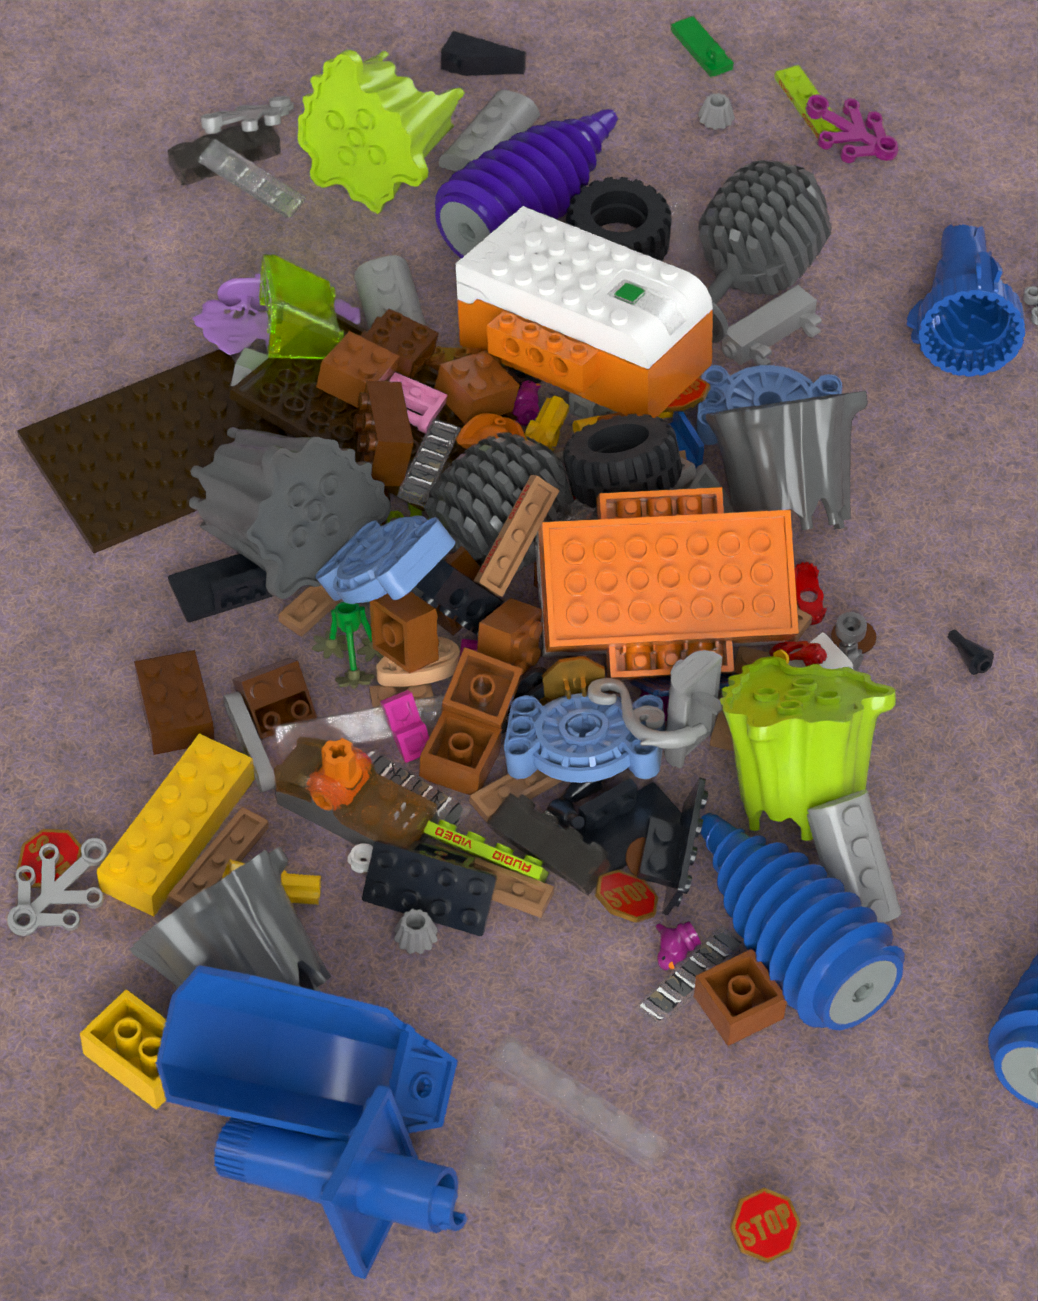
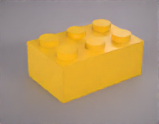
M126 989L80 1032L83 1054L156 1110L166 1101L156 1065L166 1019Z

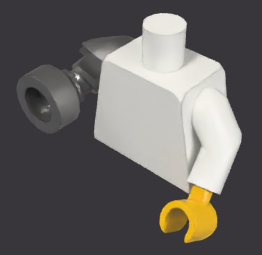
M846 612L838 617L835 630L838 638L842 640L839 644L840 648L823 632L810 642L819 643L827 653L828 658H826V661L819 664L821 667L826 669L850 667L858 671L864 654L862 655L861 649L858 650L857 642H860L865 637L867 622L863 616L855 612ZM778 650L773 653L774 657L783 658L792 667H806L803 660L789 661V656L784 650Z

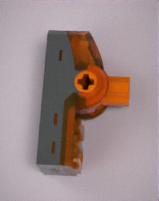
M300 736L296 740V747L281 765H276L273 769L277 804L355 845L365 843L373 846L375 841L381 840L407 848L415 840L423 843L429 836L424 833V829L428 821L437 824L436 803L377 774L372 760L363 751L354 747L352 742L344 738L332 741L317 737Z

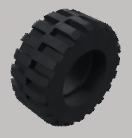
M607 177L604 181L599 182V180L591 182L589 187L584 186L580 189L579 195L575 194L571 198L570 206L566 212V224L659 261H663L668 253L672 220L670 206L666 203V199L660 192L657 193V190L651 185L645 186L642 181L637 179L631 181L628 180V177H620V179ZM621 223L636 229L627 232H614L606 230L601 226Z
M628 414V416L621 417L619 415L613 416L611 419L596 421L593 425L589 424L583 427L582 431H576L571 439H568L563 451L572 495L582 504L593 508L597 506L596 498L599 493L670 490V488H674L682 474L675 431L669 423L657 416L653 418L651 415L646 414L642 416Z

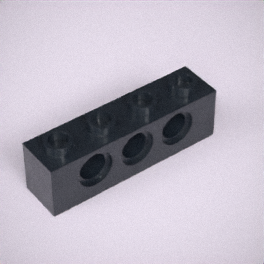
M442 559L416 585L424 593L421 598L434 608H437L440 604L438 610L452 620L457 615L455 621L469 631L474 627L472 632L477 636L479 633V623L505 603Z

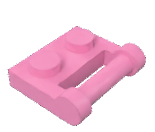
M395 372L389 381L401 382L406 407L423 415L421 416L407 410L409 423L417 426L419 431L426 434L432 422L446 404L448 395Z

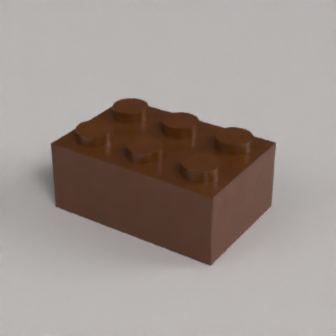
M366 380L364 392H360L358 397V408L360 411L359 414L354 415L353 430L358 432L357 451L362 452L361 462L366 461L372 465L371 476L373 480L381 481L384 483V486H403L414 442L402 383Z
M195 650L134 661L137 686L154 755L188 749L198 734L215 741L213 720Z

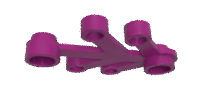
M812 95L809 98L806 112L810 118L815 120L823 118L844 131L833 133L829 131L821 132L817 140L820 148L828 150L832 148L834 143L862 141L867 145L858 147L850 144L845 145L841 151L840 158L846 163H853L856 157L876 156L883 161H891L896 158L899 152L898 143L893 137L886 135L882 124L883 117L880 113L870 112L865 120L866 127L873 130L875 135L873 136L866 131L859 111L860 103L856 99H846L842 107L843 113L851 119V122L828 109L829 102L824 96Z

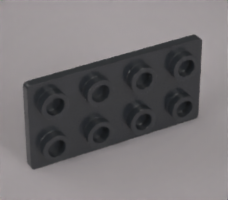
M242 554L233 555L168 576V582L188 623L273 597L266 589L267 573Z
M700 777L684 801L679 825L651 817L647 823L637 878L667 886L662 914L669 915L674 906L679 907L683 894H687L691 886L692 876L688 875L689 865L693 866L698 850L693 844L695 837H699L703 825V819L699 818L700 809L703 810L708 799V791L704 790L706 779Z
M629 778L580 806L578 815L584 819L583 827L580 829L573 828L555 838L553 846L588 886H593L597 883L599 875L620 870L627 866L626 851L633 841L645 837L647 823L651 817L679 825L681 811L655 783H650L637 791V785Z
M377 840L373 845L362 900L401 913L410 912L411 909H421L422 912L428 913L434 923L482 936L485 933L497 876L473 868L476 859L474 857L416 840L407 848Z

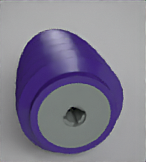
M603 109L590 116H583L579 120L550 121L544 125L532 126L525 132L514 134L509 140L499 142L493 149L483 152L478 159L472 160L463 169L452 174L449 180L439 187L435 196V219L439 232L446 244L462 259L521 207H526L556 220L565 216L567 208L570 206L571 198L575 194L579 195L580 189L589 183V172L593 171L596 167L595 154L601 152L602 143L609 137V133L616 126L618 121L616 113L611 109Z

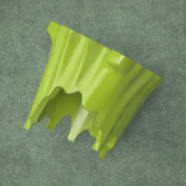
M347 49L338 54L335 59H329L324 63L323 74L311 77L310 81L314 91L302 98L305 110L304 113L298 116L297 138L301 148L312 159L310 177L316 185L326 188L331 185L340 184L347 189L352 200L364 203L370 211L379 214L382 212L386 202L394 198L403 182L416 187L428 178L429 171L425 157L455 126L451 123V117L458 101L464 96V91L458 87L438 95L433 91L422 93L414 87L413 80L409 77L395 75L396 66L392 62L383 61L389 56L388 52L382 51L378 55L362 61L357 52Z
M763 657L757 659L753 664L743 666L742 674L730 676L728 678L729 687L722 688L723 697L720 699L731 732L740 798L749 818L750 830H760L759 819L764 810L770 820L782 822L785 819L792 818L801 828V839L810 841L813 840V835L807 818L809 814L808 809L866 789L876 721L880 714L893 709L895 706V689L891 686L875 683L871 680L869 674L857 672L850 667L826 669L819 664H813L797 668L788 665L786 660L780 657Z

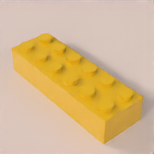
M198 734L97 869L99 889L103 893L154 917L168 899V894L187 873L255 780L253 758Z

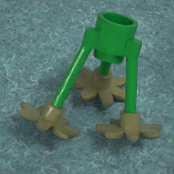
M343 601L337 604L335 609L331 610L330 631H326L325 638L317 635L313 637L314 641L318 644L314 645L312 650L316 652L324 651L323 657L325 659L330 658L332 653L337 658L342 659L344 658L342 651H348L350 668L348 672L344 673L345 677H337L335 681L338 682L339 687L351 685L355 689L359 684L370 685L371 679L375 677L374 674L365 675V671H360L356 664L353 632L359 629L361 623L368 638L361 640L365 646L360 648L357 654L365 655L366 662L371 661L375 655L380 659L384 656L373 649L371 626L366 617L365 607H359L358 603L347 604ZM338 627L342 632L346 633V637L345 635H336Z

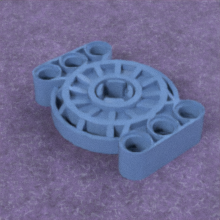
M711 365L701 375V378L710 384L711 389L705 400L698 403L696 432L704 444L714 445L718 441L706 421L705 415L734 408L842 394V381L835 375L826 374L820 376L813 383L809 378L797 371L775 365L753 366L740 370L730 376L725 368L719 365Z
M424 516L403 517L383 526H380L374 520L364 525L317 572L315 578L334 601L342 599L347 604L364 603L378 599L387 593L392 600H398L408 594L453 548L455 540L437 517L428 520Z
M588 692L586 697H583L582 693L571 694V699L562 696L548 702L544 706L533 696L524 695L517 697L511 704L504 743L507 772L511 777L524 779L531 776L536 770H539L551 778L576 783L595 782L610 778L627 768L638 778H652L660 771L663 748L641 746V741L627 729L623 721L620 697L617 696L615 704L600 705L595 704L589 699ZM644 695L632 704L633 710L641 706H654L663 711L661 698L654 695ZM665 721L662 727L654 730L665 731Z

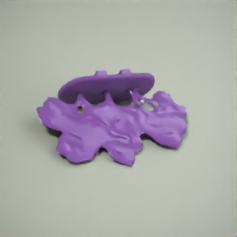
M255 274V278H236L226 281L218 289V300L206 301L203 304L202 313L192 318L197 327L203 328V337L217 344L218 348L228 355L241 352L244 347H250L257 338L265 340L266 348L275 353L328 308L355 324L361 323L360 309L352 307L342 299L334 300L327 306H323L329 298V289L324 283L313 279H295V275L283 274V279L267 278L266 274ZM225 309H230L228 314H224ZM236 310H245L242 317L238 319L232 317ZM249 310L254 311L255 315H250ZM312 310H317L318 315H313Z

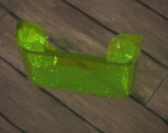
M262 254L259 285V304L266 305L268 316L267 333H270L269 345H267L268 358L324 359L344 338V331H339L334 307L335 287L330 286L329 280L275 254Z

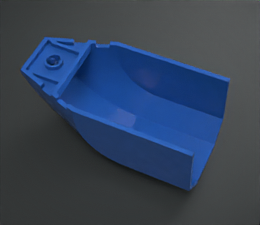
M198 965L171 997L156 1065L167 1102L217 1115L349 1142L351 1129L358 1124L363 1114L365 1102L369 1097H372L377 1085L390 1087L408 1133L443 1127L458 1060L430 1039L422 1037L415 1031V1028L407 1023H403L394 1016L392 1011L385 1007L249 974Z

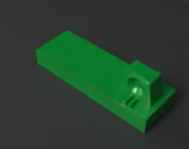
M694 16L671 24L670 31L710 78L733 70L734 62L725 54V51Z

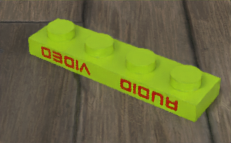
M799 65L775 71V80L817 139L823 131L831 133L844 132L823 118L815 120L807 115L806 105L812 95H820V93Z
M439 820L438 824L431 821L427 822L424 833L430 838L544 883L548 877L549 872L541 867L543 862L534 857L525 855L524 860L513 856V849L499 843L496 844L495 848L484 844V837L468 831L466 836L455 832L457 826L444 820Z

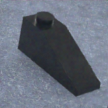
M453 31L441 49V69L463 76L524 74L526 71V52Z

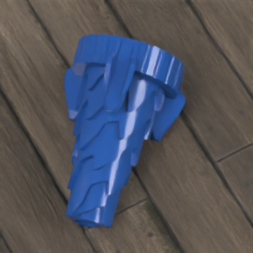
M950 224L943 230L941 259L936 267L932 291L927 293L924 299L918 301L907 317V326L913 328L911 334L912 342L920 344L921 352L924 353L926 358L931 360L934 366H938L942 371L951 372L957 376L973 377L975 375L981 376L989 372H995L1014 359L1024 343L1025 321L1022 303L1017 293L1013 292L1012 288L1008 284H1004L1000 279L1003 269L992 256V252H987L983 226H953Z

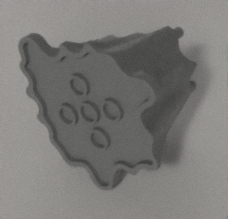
M866 391L734 408L705 415L706 421L718 441L734 513L757 512L763 509L766 511L792 509L800 518L801 530L813 529L812 516L819 499H821L827 513L828 524L833 525L834 529L845 528L844 520L851 519L852 421L855 414L865 409L868 404Z
M231 427L227 432V436L235 438V441L221 445L214 453V461L204 468L196 465L191 470V475L199 479L206 491V499L194 496L189 501V506L198 510L204 520L200 527L267 573V591L281 599H287L304 585L319 587L321 584L315 578L317 572L361 527L374 520L379 524L385 522L391 510L390 501L384 494V483L372 479V465L366 461L355 462V451L350 448L340 449L338 442L335 440L322 439L320 437L292 438L265 431Z
M281 847L274 849L270 853L266 850L216 884L202 890L187 900L176 911L150 928L129 949L134 956L155 968L177 988L181 986L198 965L249 974L319 992L321 991L318 987L331 978L281 883V874L288 865V857Z

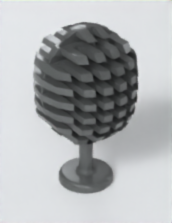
M773 160L751 162V164L739 168L725 181L723 187L718 189L702 214L698 225L699 237L703 245L705 259L708 261V265L716 277L707 289L713 307L712 343L720 342L728 331L727 319L717 304L729 288H736L742 292L758 295H774L779 293L778 291L791 287L798 278L805 274L807 268H810L831 235L832 226L826 209L828 207L825 196L822 194L814 174L806 171L803 167Z
M509 432L497 433L499 438L488 436L480 440L478 444L472 445L464 454L457 457L452 462V466L445 469L440 475L439 481L436 484L434 483L430 489V498H428L424 507L429 518L437 517L455 540V545L442 560L450 553H455L462 546L481 567L530 475H537L560 490L543 522L569 521L576 502L569 490V483L566 479L567 472L555 453L532 438L527 437L528 440L525 441L524 437L517 434L512 435ZM535 537L516 573L536 560ZM416 586L410 591L419 598L424 594Z

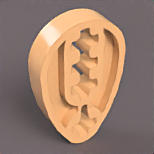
M438 637L439 660L410 674L384 656L376 665L377 681L383 686L406 687L433 683L454 675L460 660L459 647L450 639Z

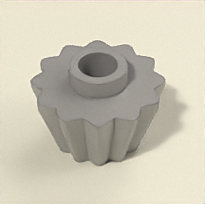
M712 93L711 96H707L698 113V117H700L699 122L704 123L705 127H711L714 130L718 128L725 129L726 126H731L732 121L735 119L730 99L720 93Z
M411 909L410 912H405L394 928L396 933L394 941L399 943V949H406L409 954L414 952L422 954L424 950H431L432 944L438 941L436 936L438 933L437 927L428 913L422 912L421 909Z

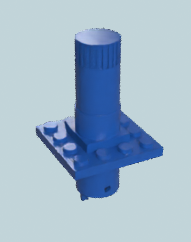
M377 1085L372 1097H369L365 1102L363 1114L358 1124L351 1129L349 1142L232 1117L229 1121H226L216 1141L214 1166H216L215 1170L218 1172V1175L307 1198L309 1201L322 1204L352 1275L366 1279L393 1222L432 1233H439L442 1230L459 1231L468 1220L465 1213L454 1211L458 1198L456 1171L448 1166L418 1159L390 1087Z

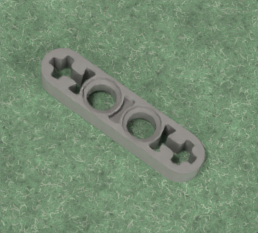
M237 691L224 695L225 709L243 753L253 758L254 778L259 791L265 792L275 789L276 779L272 766L240 692Z

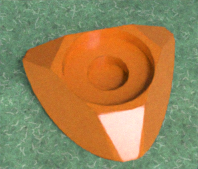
M482 413L473 417L465 424L456 441L467 450L488 436L499 438L497 433L509 432L512 435L522 436L524 439L525 436L521 425L517 421L493 413Z

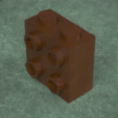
M388 309L382 317H376L368 332L363 331L360 336L399 355L400 359L396 373L412 379L434 355L439 333L399 312Z

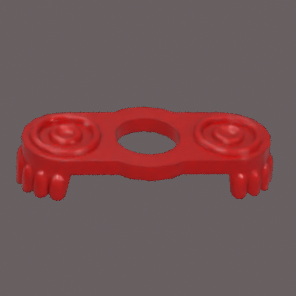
M801 562L794 567L797 605L800 610L812 616V623L810 625L819 624L824 619L827 611L826 608H823L824 594L819 587V570L813 563L805 562L804 564V562ZM805 591H811L818 598L814 602H806L801 599L800 595Z
M786 641L776 644L769 650L770 657H773L774 652L784 650L789 656V661L803 660L806 667L813 664H822L828 658L826 651L819 643H808V641ZM801 648L799 651L790 654L793 650Z

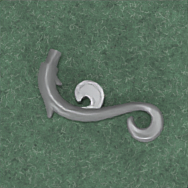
M601 678L591 682L588 686V697L595 704L612 705L616 703L617 696L615 694H604V691L611 690L620 694L623 721L627 729L641 741V746H655L666 749L682 748L694 744L697 738L707 733L706 727L702 723L693 727L685 726L673 731L654 730L662 727L664 724L665 715L663 711L654 706H641L633 710L628 689L618 679Z

